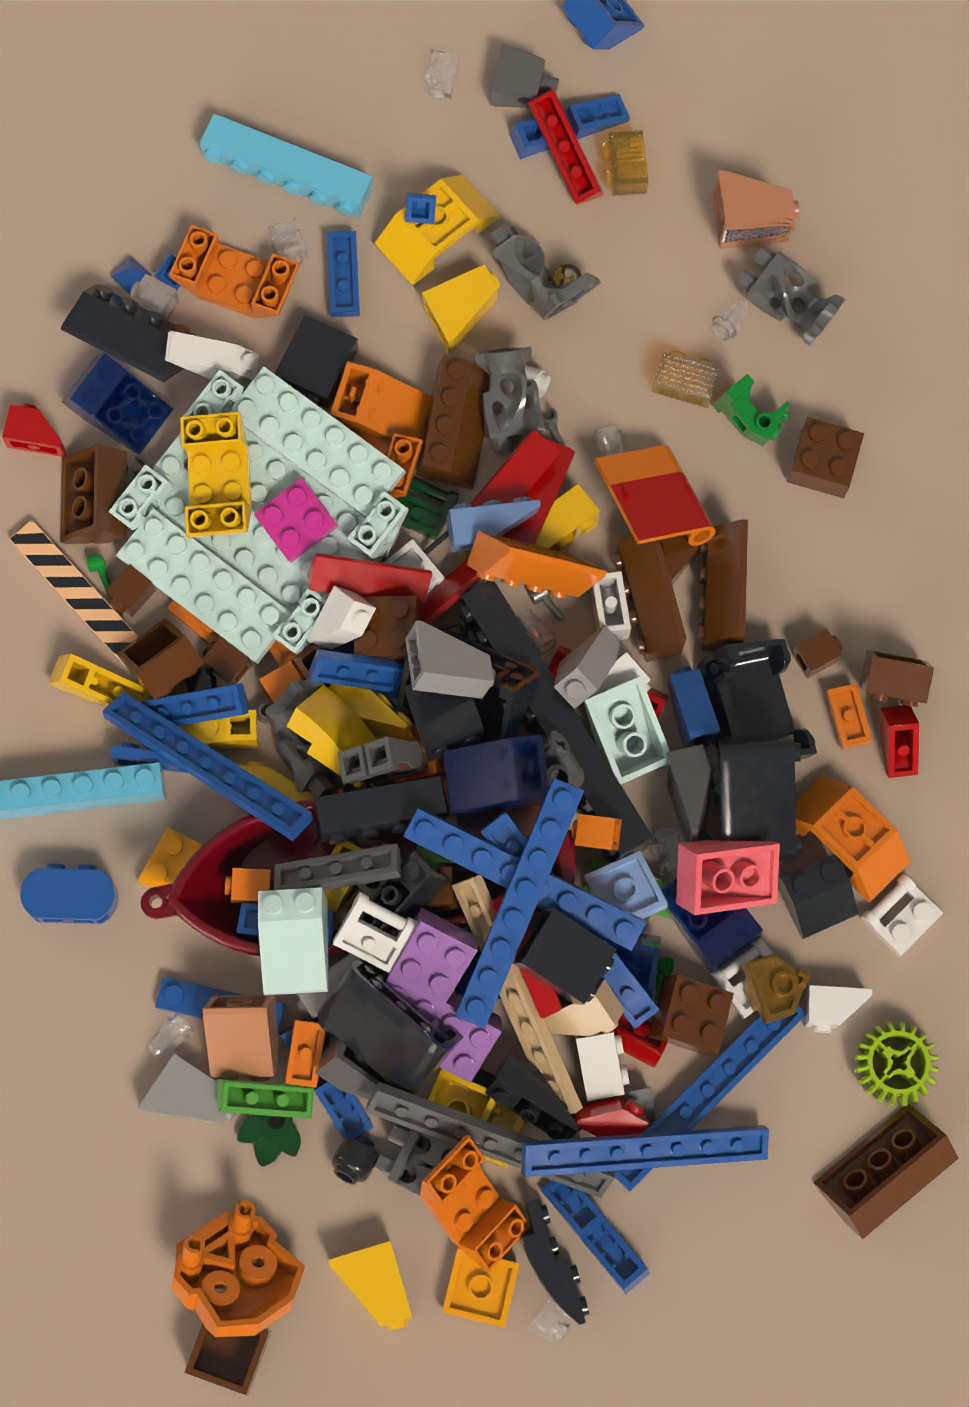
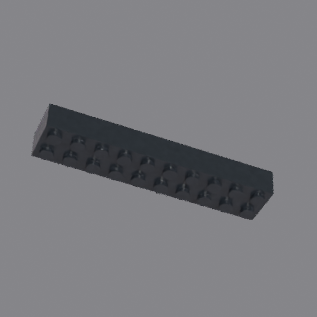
M486 581L461 595V605L459 607L461 615L458 618L464 621L467 632L472 631L476 642L529 664L539 671L537 687L524 715L522 724L528 733L534 732L539 740L536 742V745L545 741L548 738V734L553 730L561 733L567 740L573 755L584 771V782L580 787L584 792L576 810L581 809L584 815L622 819L618 850L600 849L608 862H615L638 851L643 852L648 849L653 838L652 834L573 707L554 688V676L495 581ZM565 771L563 772L564 782L567 781V775Z

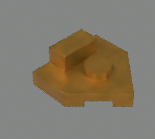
M773 954L741 965L747 979L743 982L753 1012L759 1011L763 1025L795 1014L800 1003L799 999L810 979V974L801 969L797 970Z

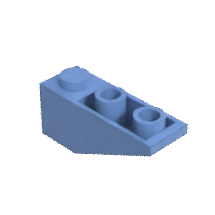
M520 497L514 499L513 503L501 504L500 500H492L483 503V506L471 507L469 503L453 506V509L449 510L446 517L451 553L472 550L478 531L498 536L506 534L535 515L541 506L540 500L531 501L530 497Z

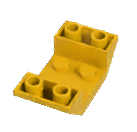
M463 175L441 178L421 193L436 195L434 224L405 222V206L395 214L375 242L378 250L411 286L434 270V259L472 229L479 234L500 218V214Z
M241 412L180 417L182 448L187 451L190 506L185 507L186 537L248 533L252 512L250 459Z

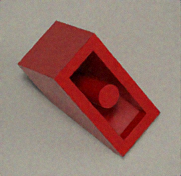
M20 403L19 406L10 404L2 435L7 448L65 457L66 450L62 441L36 406L28 403Z
M901 705L880 708V737L888 778L918 775L919 721L912 707Z
M619 1096L581 1104L583 1108L571 1114L581 1129L596 1137L642 1134L649 1124L644 1113V1107L631 1098L626 1101Z

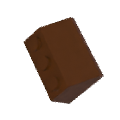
M97 443L62 458L60 543L104 544L126 537L127 526L110 514L109 510L127 489V451Z

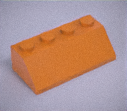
M482 531L477 532L467 562V566L477 571L476 576L488 581H494L495 577L501 578L500 582L513 587H518L519 583L525 584L524 587L537 593H542L543 589H547L550 595L565 599L566 594L576 597L581 596L602 580L607 571L575 555Z

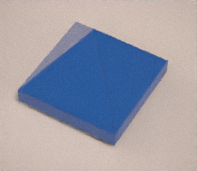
M407 193L405 222L434 224L436 195Z
M168 253L154 277L172 294H175L180 285L169 278V274L176 257L172 253Z
M132 257L111 275V278L131 296L152 277Z

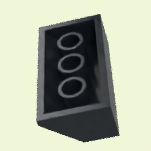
M96 284L83 291L60 329L163 383L185 369L165 360L168 332L175 331L197 336L191 333L188 327L174 324L164 319L161 313L148 311L140 307L137 301L131 298H123L113 293L110 287Z
M438 776L316 797L314 815L321 842L328 841L329 844L335 845L346 842L349 837L360 836L361 839H370L377 837L379 832L390 830L393 834L404 833L418 806L446 820L447 808L441 778Z

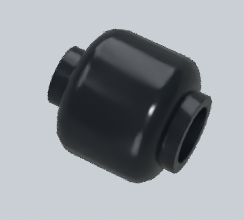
M358 1135V1137L348 1136L343 1139L332 1157V1165L335 1168L334 1174L342 1181L351 1185H355L356 1182L366 1181L379 1158L377 1151L373 1148L375 1143L364 1135Z

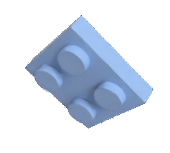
M641 851L584 875V881L590 893L642 919L668 907V903Z

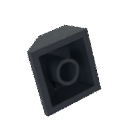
M835 854L785 875L778 881L780 894L802 940L859 914L851 881L841 860Z

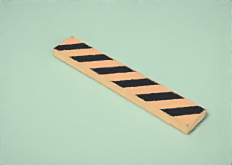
M31 520L9 538L10 542L125 667L117 653L136 640L138 635L36 523Z

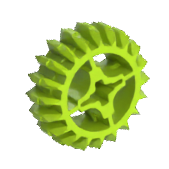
M888 1021L885 1023V1031L880 1025H876L873 1027L875 1036L870 1032L864 1034V1038L869 1044L859 1042L857 1048L864 1052V1054H855L853 1059L863 1063V1065L855 1067L854 1072H864L865 1077L859 1079L858 1083L863 1085L868 1082L871 1085L865 1092L867 1095H871L876 1090L878 1092L876 1102L880 1103L885 1099V1096H888L887 1103L891 1107L895 1105L898 1097L901 1107L908 1105V1097L913 1103H916L920 1100L918 1092L924 1096L929 1094L925 1084L931 1086L936 1084V1080L929 1073H939V1068L931 1065V1062L939 1060V1056L936 1054L929 1055L928 1051L933 1049L935 1045L933 1042L924 1045L922 1041L927 1037L925 1032L916 1037L917 1026L912 1025L905 1032V1022H898L895 1030L892 1021ZM898 1039L908 1043V1045L901 1051H896L890 1046L886 1047L881 1041ZM875 1050L879 1053L877 1056L883 1064L878 1076L875 1074L872 1063ZM915 1052L920 1062L918 1078L914 1075L916 1072L910 1064L911 1057ZM906 1054L901 1059L900 1068L887 1074L892 1068L893 1060ZM895 1076L903 1082L907 1081L911 1087L907 1089H894L884 1083Z

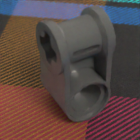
M553 730L548 734V738L545 741L529 748V756L537 766L548 787L553 777L564 782V771L567 775L566 783L578 788L581 787L584 782L583 768L579 765L567 740L561 733Z

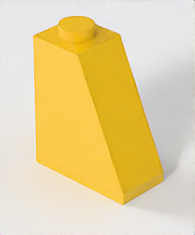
M485 264L422 292V305L448 353L459 345L497 301L500 283L494 272L489 273Z
M391 1241L328 1260L330 1267L381 1327L388 1325L389 1331L408 1326L406 1319L412 1318V1313Z

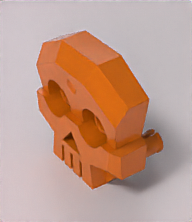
M247 1200L240 1201V1205L237 1203L234 1212L225 1211L176 1244V1264L171 1290L187 1309L196 1310L205 1328L215 1337L255 1336L291 1310L306 1267L276 1242L278 1234L261 1216H254L256 1212L255 1206ZM253 1263H259L262 1267H255ZM215 1289H222L225 1293H217Z

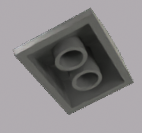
M703 744L667 752V788L685 843L702 841L710 805V790L715 787L712 773H715L714 761L711 755L706 756Z
M331 1033L315 1071L316 1074L340 1091L368 1100L379 1082L390 1086L382 1076L337 1036Z

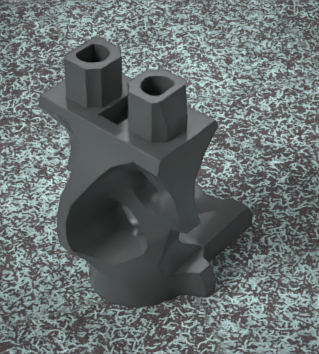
M502 225L490 234L498 246L492 251L493 257L501 262L502 268L516 292L527 304L536 308L543 320H547L574 306L584 295L601 284L596 276L585 273L572 282L554 287L550 283L553 279L545 265L544 250L533 236L523 235L518 226L515 225L510 228L508 225Z
M762 247L753 260L765 269L763 273L757 278L745 269L736 282L747 292L745 298L757 308L778 321L787 317L803 327L806 332L802 338L810 346L837 313L845 299L838 295H833L826 299L820 298L806 290L811 284L815 285L818 280L780 251L775 254ZM792 273L799 275L802 278V284L796 285L790 282L789 275ZM772 297L779 299L780 307L777 309L773 308L769 304V299ZM795 298H801L804 301L805 307L802 312H798L793 308L792 301Z
M508 347L479 351V354H474L476 364L478 366H486L490 377L489 391L482 393L484 435L492 439V444L497 454L512 452L511 436L520 435L522 443L532 430H536L538 433L545 431L536 381H530L529 385H527L525 364L531 358V347ZM503 379H509L513 383L514 388L512 392L506 393L502 390L501 381ZM528 394L531 404L530 407L525 408L526 395ZM496 401L501 404V412L497 415L493 413L492 409L493 403Z
M309 678L305 681H292L280 699L265 710V713L268 715V722L274 729L277 737V753L286 766L294 773L298 792L311 791L315 798L331 795L334 791L332 785L337 790L343 788L344 793L350 792L354 785L343 784L341 776L310 756L307 752L311 743L303 744L298 739L299 735L287 727L296 707L324 685L322 682L310 681Z

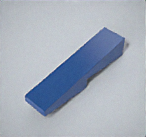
M620 94L569 105L566 111L578 139L624 124L630 119ZM536 119L514 124L509 136L519 159L549 150Z
M293 1025L279 1033L288 1049H290ZM318 1075L317 1088H314V1091L343 1139L348 1136L358 1137V1135H363L374 1128L355 1095L340 1091Z
M553 1180L540 1189L625 1295L650 1274L648 1268L610 1225L606 1217L585 1192Z

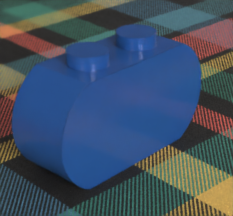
M47 864V868L33 870L23 881L20 891L22 905L39 923L103 924L112 917L118 905V892L114 883L106 873L96 870L97 866L81 864L78 865V869H65L66 866L63 864Z

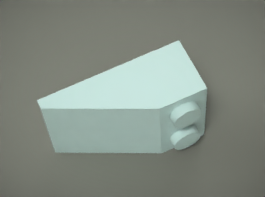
M641 676L595 694L584 701L595 744L620 784L667 764V752H670Z
M322 887L258 891V930L263 994L328 992V899Z

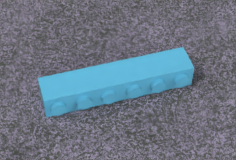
M213 114L200 141L202 156L209 162L214 164L222 163L242 175L250 174L257 177L264 184H275L282 187L289 194L303 195L308 197L313 203L320 206L328 205L345 216L353 215L360 218L373 191V176L217 114Z
M160 762L0 781V819L166 800L164 770Z

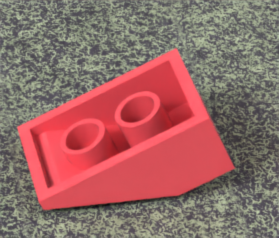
M703 840L678 844L676 904L693 915L777 904L780 843Z

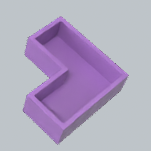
M420 908L414 918L417 921L416 928L391 972L388 973L384 970L382 972L387 976L384 982L430 1023L436 1019L440 1023L437 1027L438 1029L446 1032L451 1027H454L464 1036L440 1065V1068L471 1083L502 1032L501 1016L492 1012L485 1029L455 1017V1012L462 996L453 991L478 951L477 936Z

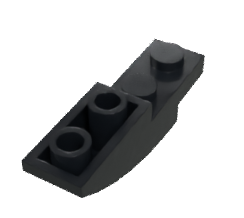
M539 1199L528 1201L525 1203L533 1234L522 1237L521 1240L529 1262L543 1288L556 1305L578 1325L586 1323L584 1316L590 1315L585 1296L579 1297L575 1285L581 1283L576 1264L570 1265L569 1259L555 1261L554 1256L559 1255V1249L555 1236H548L545 1224L551 1223L547 1206L546 1204L540 1205Z

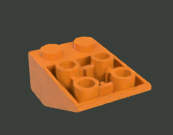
M347 361L330 415L353 432L391 441L394 433L420 439L432 396L381 371Z

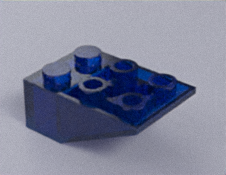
M105 352L93 358L61 401L84 421L137 455L141 454L173 411L170 405Z
M542 735L510 737L443 751L450 814L542 806L549 789Z
M677 878L661 889L668 903L667 912L710 973L722 967L762 935V927L747 908L693 915L676 904Z

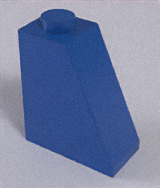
M683 667L674 670L673 674L668 678L667 685L683 748L703 744V747L714 745L720 733V728L700 669L691 670L690 667Z

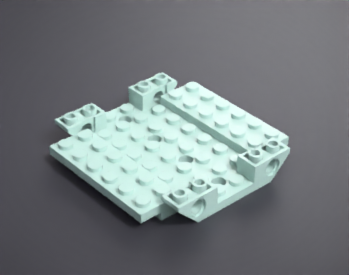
M265 367L260 370L244 392L242 385L219 370L183 416L241 412L250 459L252 512L248 533L186 537L185 507L190 506L187 471L188 457L187 451L182 448L181 433L153 469L145 464L109 510L110 514L130 529H136L116 556L127 565H132L152 581L153 585L257 664L275 641L280 642L296 655L311 644L307 638L330 593L312 591L308 587L307 572L315 554L378 562L394 542L409 510L389 495L406 473L402 467ZM302 477L339 527L290 563L254 516V513Z

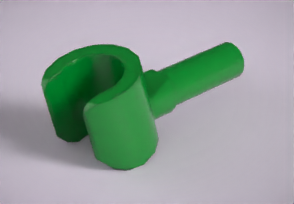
M99 554L87 556L89 572L99 571L101 581L105 590H107L111 582L107 575L105 559Z

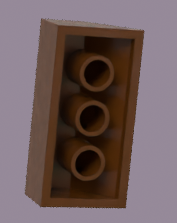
M444 355L440 361L415 476L471 490L474 488L484 438L482 393L489 391L490 383L489 374L474 362Z
M747 519L715 525V535L708 542L700 545L699 553L700 555H705L704 565L699 567V583H704V594H699L698 612H703V623H698L697 641H702V651H716L725 644L742 643L745 638Z
M631 535L618 542L616 552L613 553V561L616 570H621L623 575L625 596L629 598L631 608L628 609L630 624L637 627L639 634L638 637H635L639 655L644 654L646 663L681 655L687 637L661 542L656 540L637 544L635 538Z
M908 1103L907 1106H904L813 1183L841 1219L857 1235L864 1239L959 1158L947 1135Z

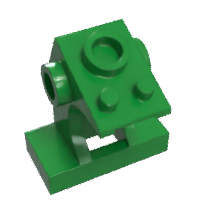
M747 374L711 405L718 413L723 411L746 439L763 446L770 440L774 441L783 427L779 422H783L790 415V412L786 411L789 402L787 401L772 413L758 411L750 401L751 386L755 382Z

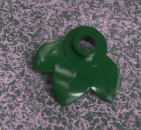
M250 1116L240 1127L237 1140L241 1143H255V1156L262 1167L275 1162L282 1151L289 1156L296 1157L300 1149L301 1137L299 1132L292 1126L293 1117H283L282 1124L274 1126L271 1123L273 1116Z

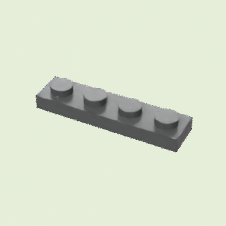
M397 844L276 864L274 890L322 887L324 891L400 878V849Z

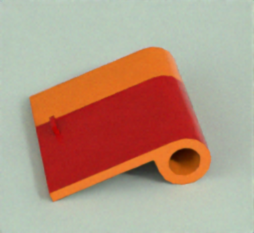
M655 445L650 448L595 458L594 463L637 544L684 535L690 545L698 546L708 542L715 535L716 530L670 446Z

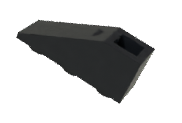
M414 851L401 865V877L389 879L370 901L406 919L418 912L420 908L428 905L450 879L431 859ZM364 911L359 919L386 933L395 928Z
M511 1051L498 1066L484 1093L497 1104L505 1106L519 1115L525 1122L531 1123L545 1132L551 1139H571L579 1129L575 1120L539 1069Z

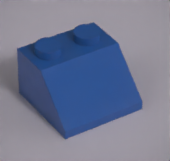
M567 0L562 6L568 14L569 22L580 30L584 36V42L592 49L609 50L645 27L626 0Z

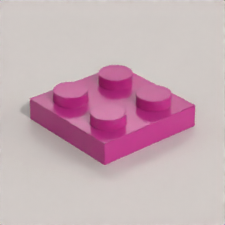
M302 477L254 513V516L290 563L339 527Z

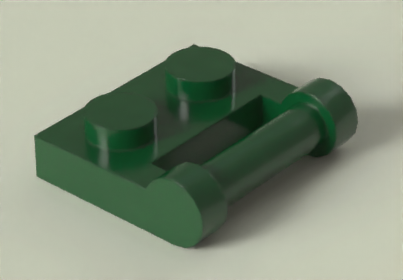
M412 476L409 485L410 489L444 504L440 508L408 493L405 497L395 498L409 509L401 526L436 540L440 537L446 525V517L449 510L453 509V506L456 505L460 494L452 490L447 492Z

